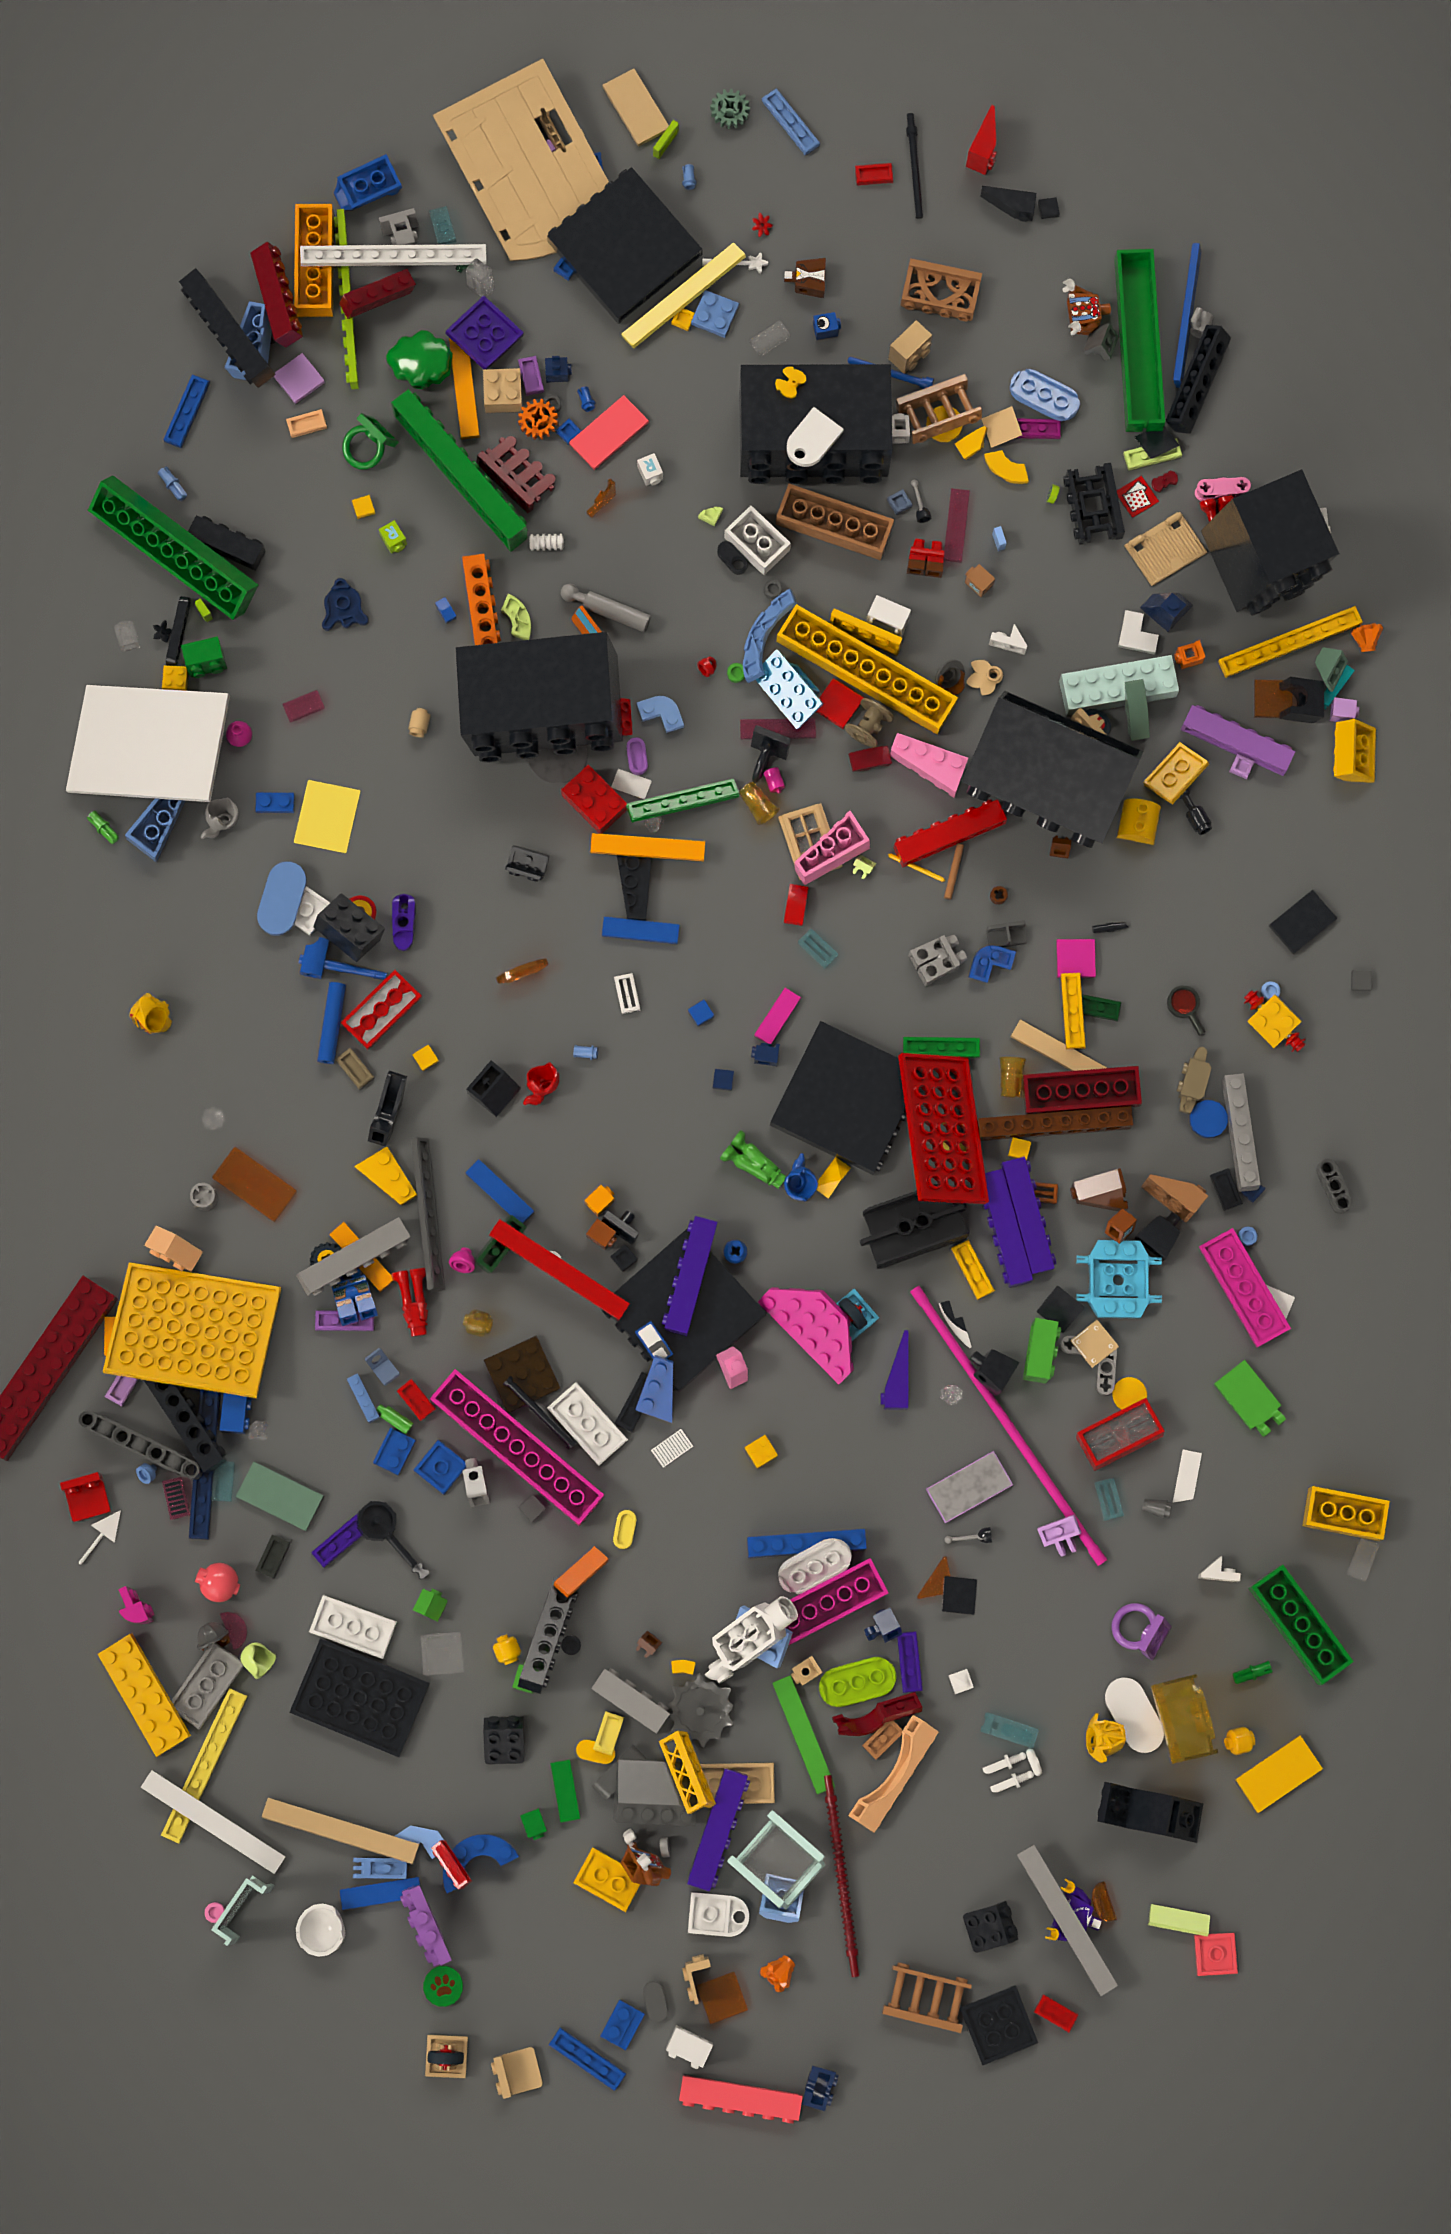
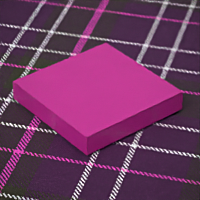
M1095 939L1056 940L1057 978H1061L1062 973H1080V978L1096 977Z

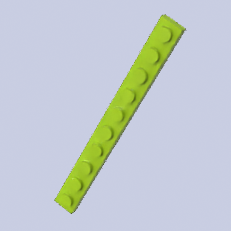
M337 209V216H334V226L338 228L335 240L336 245L344 246L348 245L346 217L344 209ZM349 266L338 268V278L342 279V285H339L340 296L351 291ZM345 315V320H342V330L346 331V337H343L344 348H347L348 354H344L345 366H349V372H346V382L350 383L351 389H359L353 318L347 319Z

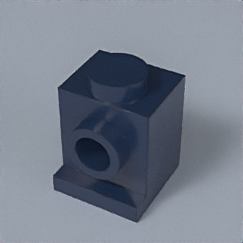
M761 1043L756 1045V1047L752 1046L751 1058H755L754 1064L777 1067L780 1044H776V1047H772L768 1043Z

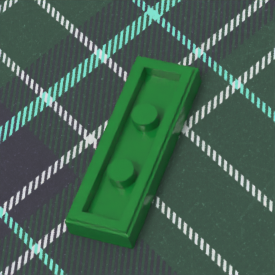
M570 1759L550 1763L560 1822L580 1819Z

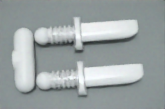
M1027 1749L1026 1754L1021 1752L1010 1758L1006 1754L1004 1755L1005 1759L982 1768L986 1774L996 1772L1005 1767H1009L1010 1770L1013 1768V1763L1015 1764V1762L1026 1759V1756L1033 1772L1028 1771L1019 1776L1013 1773L1011 1774L1013 1778L991 1786L992 1792H1000L1015 1785L1019 1788L1021 1787L1019 1783L1032 1779L1034 1774L1036 1776L1042 1774L1039 1760L1033 1749Z

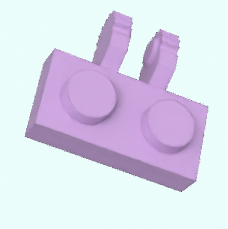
M1075 1515L1037 1528L1044 1547L1055 1543L1061 1557L1066 1555L1062 1540L1066 1539L1072 1553L1077 1551L1072 1537L1082 1532Z

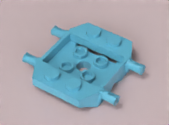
M1098 1240L1090 1255H1076V1264L1087 1263L1089 1265V1293L1076 1294V1300L1078 1302H1088L1097 1318H1141L1147 1305L1150 1303H1162V1295H1150L1148 1285V1266L1162 1265V1257L1148 1256L1141 1241L1123 1240L1119 1244L1115 1240ZM1099 1260L1137 1261V1264L1099 1263ZM1115 1275L1123 1278L1122 1285L1114 1284L1113 1277ZM1099 1296L1137 1297V1298H1102V1297H1099Z

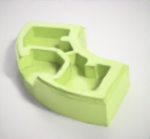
M508 594L501 612L507 615L512 622L511 635L522 640H530L532 628L526 607L516 597Z

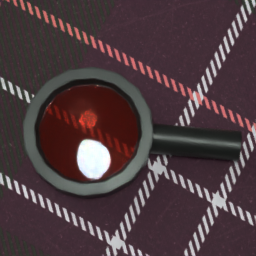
M1181 985L1175 987L1167 998L1169 1011L1178 1018H1189L1198 1035L1201 1036L1205 1033V1030L1195 1015L1200 1006L1198 993L1189 986Z

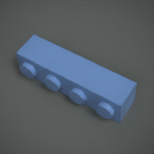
M358 1373L347 1378L367 1421L371 1423L379 1419L380 1416Z

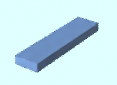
M777 88L762 98L764 105L804 155L820 146V142Z

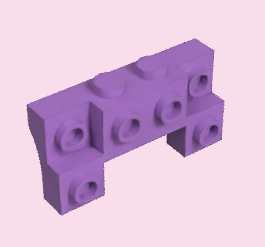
M413 1885L402 1890L403 1895L400 1896L403 1906H408L410 1910V1916L407 1917L411 1928L415 1927L418 1935L415 1937L419 1946H423L427 1950L424 1954L428 1963L432 1962L433 1966L452 1961L444 1943L442 1932L429 1902L424 1897L421 1886Z

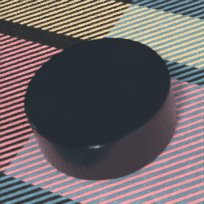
M569 1635L562 1640L561 1648L565 1654L575 1655L581 1649V1642L576 1636Z

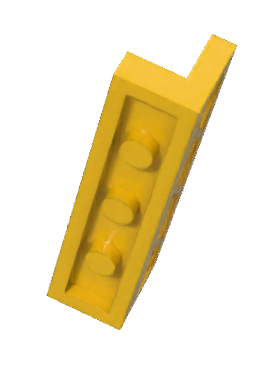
M676 1731L660 1740V1746L687 1814H692L702 1807L710 1808L716 1805L688 1733ZM673 1739L676 1744L674 1753L668 1750L666 1744ZM677 1757L682 1759L683 1762L681 1771L675 1767ZM684 1775L690 1779L688 1789L682 1785ZM691 1794L696 1795L699 1802L691 1807L689 1802Z

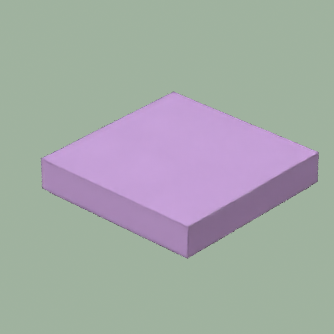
M303 353L276 371V375L273 376L295 404L325 383L324 379Z

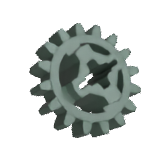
M724 89L722 95L717 93L716 98L712 99L710 106L712 111L711 117H715V123L721 122V127L727 125L728 129H730L731 125L737 128V123L743 125L744 119H748L747 113H750V107H748L749 100H745L746 95L740 96L739 90L733 93V89H730L728 93Z

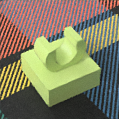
M859 855L853 864L856 866L853 869V874H856L858 869H861L863 871L862 879H864L873 871L877 863Z

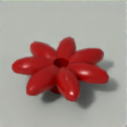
M762 213L758 214V219H752L756 224L752 230H758L759 237L762 236L763 232L768 236L769 230L767 228L773 227L771 223H767L770 218L769 215L763 218Z

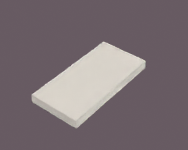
M577 1382L547 1407L598 1466L628 1441Z
M323 1595L309 1632L384 1659L397 1622Z

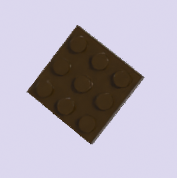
M537 1336L484 1359V1363L507 1413L526 1405L508 1386L505 1387L503 1385L510 1376L513 1377V1381L533 1401L561 1389Z

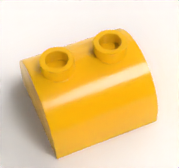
M1131 798L1124 800L1117 838L1154 845L1161 810L1160 805L1144 799Z

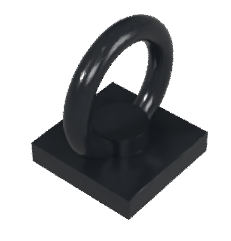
M755 726L751 747L760 750L761 753L752 775L754 783H758L762 778L770 756L786 760L791 738L761 726Z

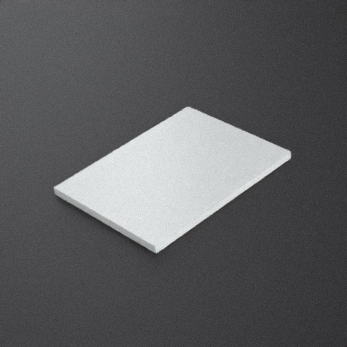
M86 685L66 791L68 793L211 802L230 695L228 693Z

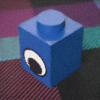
M835 312L813 316L816 340L838 336L841 322L840 318H836Z

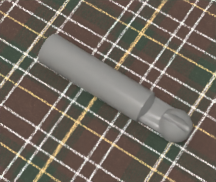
M574 584L564 585L560 592L562 598L567 602L580 601L586 610L641 632L646 631L651 615L592 591H589L587 594L581 593Z

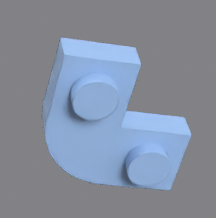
M655 696L636 703L642 722L660 716L666 733L684 728L679 709L672 699L665 696Z

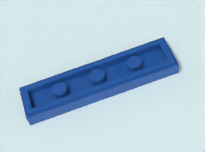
M192 374L163 439L164 442L182 448L209 387V380Z
M604 917L602 937L669 944L678 943L679 924Z
M479 1159L465 1172L509 1215H513L521 1223H524L534 1213L531 1207Z
M419 1877L341 1889L342 1910L400 1901V1896L403 1895L402 1890L413 1885H420Z
M559 2028L549 2043V2046L614 2091L626 2075L624 2071L562 2028Z

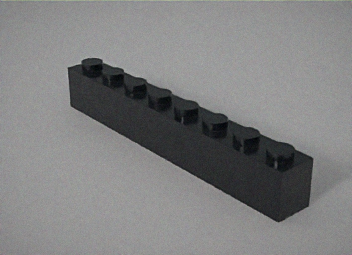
M197 268L179 281L183 287L181 289L182 293L187 299L189 297L192 299L190 304L196 311L198 309L201 311L198 315L205 323L209 322L207 327L213 335L217 334L219 336L216 339L221 346L228 348L226 353L232 360L236 359L234 364L240 372L244 371L246 373L244 378L250 385L254 383L259 388L276 375Z

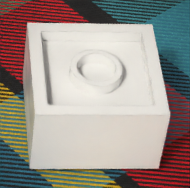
M876 595L867 616V623L902 637L909 622L911 609Z
M676 2025L667 2044L666 2051H668L670 2057L675 2058L677 2055L691 2062V2067L698 2069L699 2066L703 2068L712 2049L713 2042Z

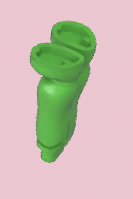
M740 1130L720 1159L724 1162L733 1161L737 1168L768 1183L769 1186L772 1184L779 1189L787 1176L782 1174L781 1169L778 1170V1167L754 1144L745 1143V1132ZM734 1148L738 1149V1150L741 1151L743 1154L740 1155L739 1153L736 1152V1150H735Z

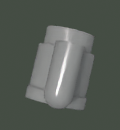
M1197 307L1191 318L1192 326L1189 330L1190 333L1200 339L1205 326L1212 325L1213 315Z

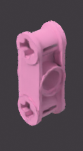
M1245 477L1203 479L1197 484L1195 497L1199 501L1212 498L1217 500L1229 495H1233L1235 498L1247 493L1251 484Z

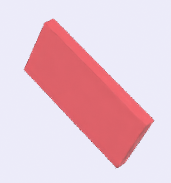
M623 395L569 442V445L595 470L649 423V420Z

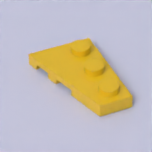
M388 1147L383 1148L354 1166L401 1206L417 1196V1193Z

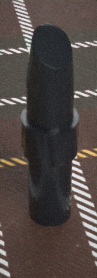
M1111 922L1092 926L1093 933L1114 932L1115 930L1126 929L1128 926L1124 922Z

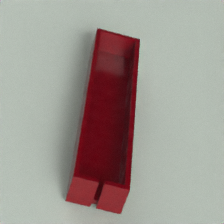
M82 1275L0 1395V1458L8 1461L118 1300L116 1296Z

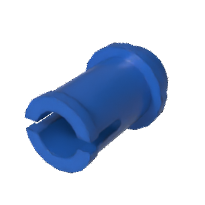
M585 386L578 389L577 393L582 402V409L586 412L594 410L596 403L592 400L589 388Z

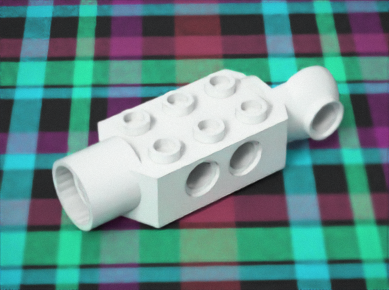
M780 1596L771 1604L764 1602L756 1605L712 1637L713 1646L720 1659L708 1666L709 1671L705 1676L711 1680H717L720 1684L734 1675L732 1671L745 1667L786 1636L785 1628L798 1618L794 1604L788 1598Z

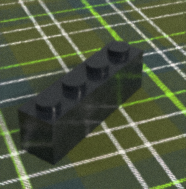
M196 515L188 530L189 533L217 554L255 571L265 554L264 545L261 541L248 539L245 534L239 531L233 532L224 524L219 523L217 525L206 516L200 517Z

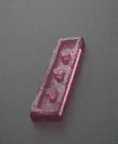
M951 488L943 561L962 563L970 490Z
M809 718L800 729H796L788 719L740 720V739H752L756 725L791 739L816 738L815 718Z

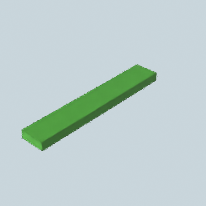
M790 1675L772 1684L815 1791L819 1794L826 1791L824 1776L831 1774Z

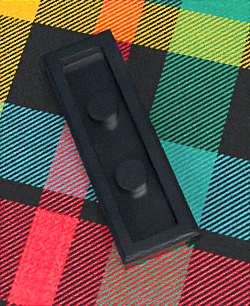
M641 1372L615 1421L616 1425L631 1433L642 1415V1412L635 1409L648 1376L644 1372Z

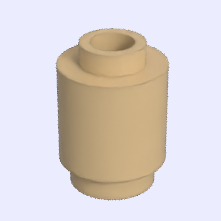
M417 708L412 711L408 728L410 735L422 738L427 733L431 716L427 713V710Z

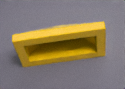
M835 1157L819 1178L817 1191L829 1199L851 1167Z

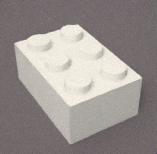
M752 506L747 508L725 530L724 538L731 542L763 575L772 569L790 551L791 543Z

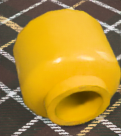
M505 1634L496 1638L497 1642L493 1645V1650L498 1662L507 1665L519 1660L518 1656L521 1654V1649L514 1636L508 1637Z
M1239 1727L1227 1732L1224 1744L1226 1749L1230 1750L1232 1754L1239 1755L1252 1750L1255 1745V1737L1251 1730H1248L1246 1727Z

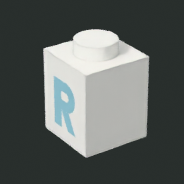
M654 453L637 460V467L646 486L650 484L652 486L663 480V471Z

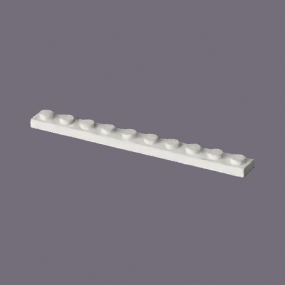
M486 244L300 246L301 266L486 265Z

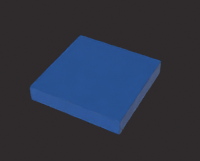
M437 1440L415 1467L414 1471L444 1495L461 1475L462 1470L466 1469V1464L457 1454Z

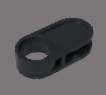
M723 541L718 545L717 554L732 573L736 575L743 574L747 570V560L741 552L729 541ZM735 561H742L744 566L741 569H736L733 563Z

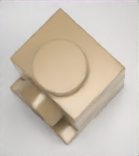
M811 1656L792 1668L793 1673L790 1675L796 1684L800 1683L803 1686L823 1672ZM803 1668H807L809 1670V1674L807 1676L802 1674Z

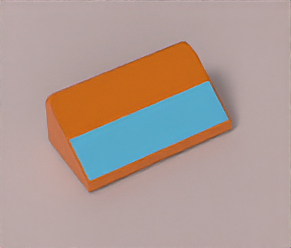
M580 606L571 619L581 634L602 632L585 608Z

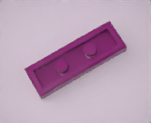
M1017 418L1022 436L1017 438L1060 439L1061 421L1054 419Z

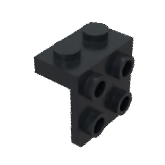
M490 1716L489 1718H484L483 1737L486 1764H517L524 1762V1716Z
M1007 1901L963 1915L974 1952H982L1019 1940L1017 1936L1018 1931L1013 1924L1012 1912L1007 1905Z

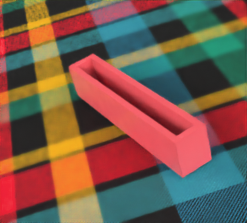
M683 2075L679 2101H683L682 2105L694 2107L695 2104H701L703 2109L714 2110L715 2107L723 2108L722 2112L734 2114L735 2110L743 2111L742 2115L754 2117V2114H761L762 2118L767 2120H774V2117L782 2118V2122L794 2124V2120L799 2121L803 2096L802 2094Z

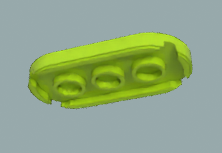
M871 1657L828 1670L821 1677L819 1692L822 1699L830 1706L845 1707L888 1694L895 1685L896 1671L894 1666L886 1659Z

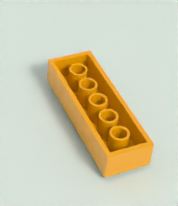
M295 204L294 306L298 311L297 317H333L334 266H301L300 246H334L332 204Z

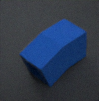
M446 597L435 602L446 624L456 619L457 616Z

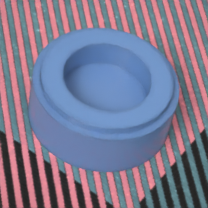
M1252 1227L1242 1228L1237 1235L1243 1246L1246 1247L1252 1246L1258 1237L1256 1230Z

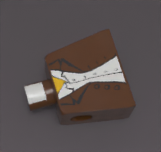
M826 258L797 261L796 271H785L784 282H794L796 293L824 298Z

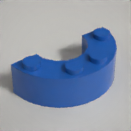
M488 1834L466 1838L452 1849L464 1869L469 1861L480 1855L496 1859L500 1866L520 1857L515 1848L506 1840ZM444 1868L443 1883L448 1894L457 1888L453 1885L452 1879L447 1876Z

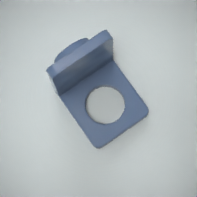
M378 1348L365 1358V1361L384 1386L400 1375L381 1348ZM381 1355L378 1361L372 1362L375 1356Z

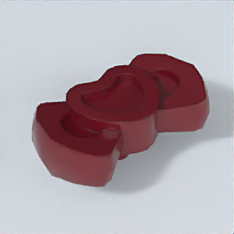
M1170 470L1168 473H1164L1163 476L1153 478L1151 482L1153 490L1161 492L1169 484L1176 485L1178 483V475Z

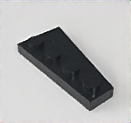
M617 855L627 919L646 921L652 858Z

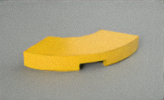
M1002 450L984 454L988 467L995 475L1010 483L1026 484L1029 482L1025 464L1011 462L1005 457Z

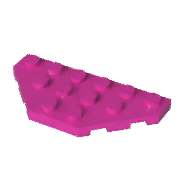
M772 1287L761 1297L758 1303L838 1385L841 1384L853 1371V1363H851L852 1341L849 1333L850 1317L823 1290L812 1291Z

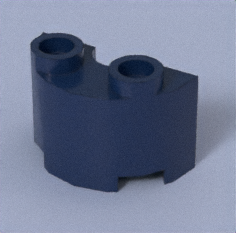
M812 2065L802 2105L825 2111L826 2106L831 2105L833 2094L830 2093L832 2086L836 2087L839 2075L834 2071Z

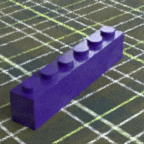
M1025 1156L1002 1162L1000 1165L1005 1175L1031 1274L1034 1275L1053 1270L1055 1268L1054 1265H1056V1258L1049 1249L1051 1240L1049 1235L1045 1234L1046 1221L1039 1212L1041 1203L1039 1197H1035L1034 1190H1036V1184L1034 1179L1030 1178L1029 1160L1026 1161Z
M1003 1169L987 1172L985 1177L989 1202L983 1204L984 1210L988 1209V1226L993 1228L994 1231L992 1240L994 1247L998 1246L999 1254H997L999 1265H1003L1004 1268L1002 1273L1003 1281L1005 1284L1008 1283L1009 1288L1031 1283L1033 1278Z
M695 1216L694 1221L690 1220L687 1231L690 1232L689 1239L684 1240L682 1250H685L684 1258L680 1257L677 1266L680 1269L679 1276L674 1277L672 1287L675 1288L674 1295H669L667 1306H670L669 1313L664 1314L662 1321L666 1331L685 1336L688 1335L716 1232L717 1221Z
M724 1768L714 1798L716 1805L711 1807L687 1880L688 1885L709 1892L711 1887H716L719 1877L716 1876L718 1868H722L725 1859L722 1856L723 1850H728L731 1841L728 1835L730 1829H735L737 1819L734 1817L737 1810L741 1811L744 1802L741 1796L743 1791L747 1792L750 1780H747V1774Z

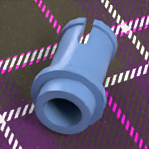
M687 164L682 167L684 178L682 185L685 189L692 190L695 188L697 181L694 178V166Z
M575 1045L573 1056L575 1058H590V1060L597 1059L598 1047H594V1045L591 1047Z

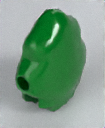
M420 330L412 337L402 336L386 355L387 364L393 370L394 376L398 380H407L415 389H426L431 384H440L451 373L453 353L444 339L435 338L431 332L426 330Z

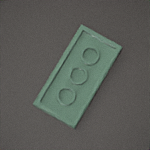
M253 1462L236 1495L237 1498L304 1531H307L324 1497L256 1462Z

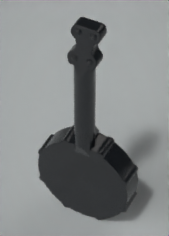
M370 1501L358 1511L356 1528L366 1540L383 1541L387 1539L410 1565L412 1572L419 1575L420 1580L429 1574V1570H424L422 1568L423 1565L417 1563L392 1534L396 1529V1513L386 1502Z

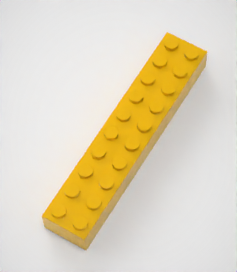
M797 604L777 634L776 642L937 735L957 704L958 697Z

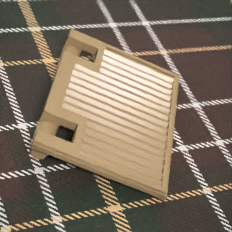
M1181 512L1173 514L1162 523L1144 534L1138 535L1124 545L1151 586L1208 553ZM1178 521L1181 526L1174 530L1171 525ZM1141 543L1144 548L1137 552L1134 547Z

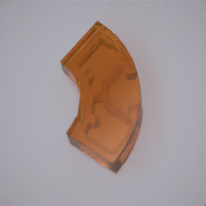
M545 958L515 967L496 977L498 984L511 983L524 976L537 973L548 966V961Z

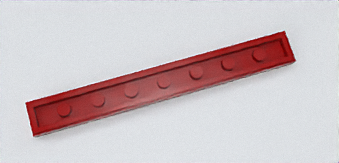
M501 1219L498 1220L490 1232L489 1236L617 1320H620L630 1303Z

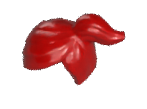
M548 1062L545 1065L535 1066L528 1071L527 1087L533 1095H529L524 1099V1105H539L543 1102L545 1095L553 1093L557 1089L560 1080L559 1073L552 1063Z

